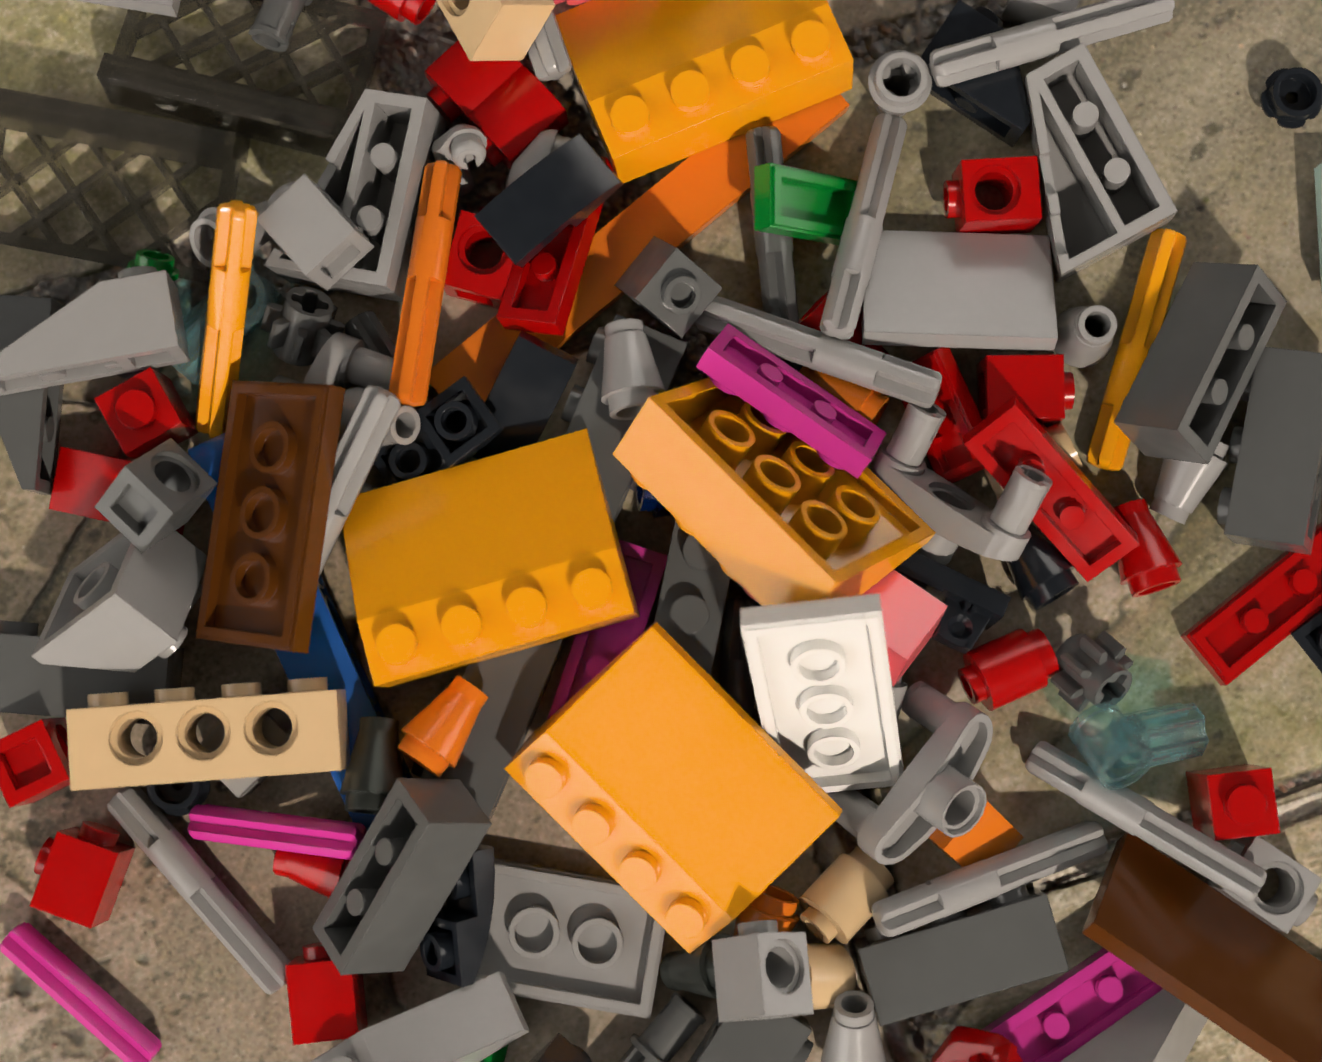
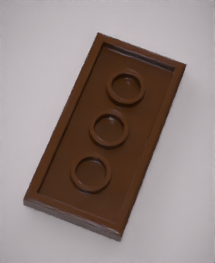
M233 380L195 638L308 654L345 388L331 384Z
M1129 833L1124 834L1116 842L1082 933L1270 1062H1321L1322 961L1139 837L1132 836Z

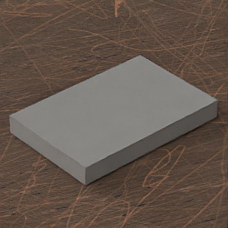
M882 230L869 285L866 287L861 306L862 345L1054 351L1058 340L1049 235Z
M494 858L495 889L492 920L485 952L475 981L499 971L505 974L514 996L650 1019L665 929L614 878Z

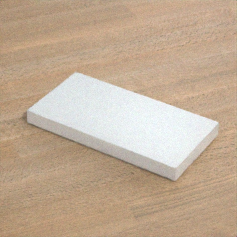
M880 593L740 608V626L762 729L826 793L894 786L904 772Z

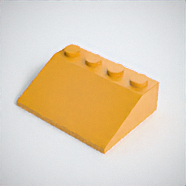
M591 0L555 15L572 63L571 69L615 174L623 184L745 134L750 129L764 126L851 90L853 85L854 59L827 0Z
M710 377L648 397L612 454L630 472L632 479L640 487L649 491L674 516L677 525L684 532L693 536L719 562L723 572L731 579L739 582L761 606L862 595L927 544L936 533L868 467L865 468L857 479L844 469H837L828 465L819 457L814 448L791 432H783L773 427L765 419L762 412L739 396L721 391L713 384Z
M587 428L360 493L343 526L357 623L374 686L394 687L640 617Z
M657 622L651 625L539 726L504 768L689 954L740 915L840 817L843 811Z

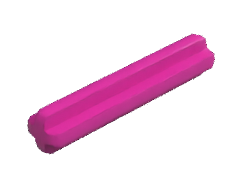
M211 804L195 805L190 810V822L187 828L189 835L197 840L347 860L352 859L367 833V828L362 823Z
M24 922L17 925L3 939L0 944L1 952L123 1062H150L157 1055L162 1046L161 1041L30 923Z

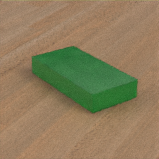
M771 162L754 166V230L839 245L858 181Z

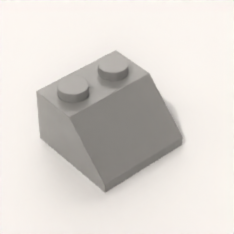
M174 531L143 553L122 533H119L69 572L31 657L39 663L46 665L133 673L157 656L161 659L168 658L179 648L188 633V628L184 626L189 610L195 605L202 594L203 586L200 584V580L206 567L207 555L177 531Z

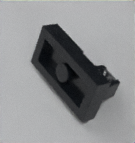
M917 552L894 569L948 606L932 635V639L963 654L968 653L973 648L983 630L987 631L1003 618L1011 600L1010 596Z

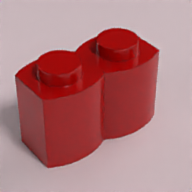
M456 41L424 71L432 87L426 94L429 101L450 123L459 117L466 124L473 125L483 132L487 139L485 161L493 168L502 162L511 169L512 163L540 132L549 129L558 130L559 132L568 124L565 108L520 61H470L460 42Z

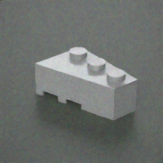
M1084 42L1026 74L1024 81V90L1031 119L1029 130L1034 156H1038L1040 192L1047 232L1050 237V249L1057 284L1168 224L1178 212Z
M365 88L326 156L325 160L329 164L317 185L335 201L375 246L329 290L403 302L424 167L427 163L435 162L432 145L437 138L445 133L447 121L427 98ZM281 247L279 250L274 248L264 266L290 283L323 288L305 276Z

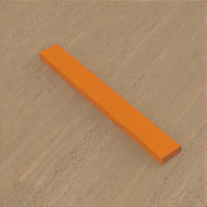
M839 94L764 126H774L780 131L783 162L785 163L845 114L850 104ZM746 133L689 156L596 232L591 243L564 335L526 333L559 349L625 295L615 284L654 236L677 249H681L749 193L751 185ZM496 314L432 367L429 383L440 394L465 376L485 402L498 373L521 331L504 329Z

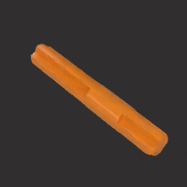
M436 160L433 163H427L424 167L389 391L401 400V405L413 408L415 406H422L427 402L462 177L461 169L445 160Z

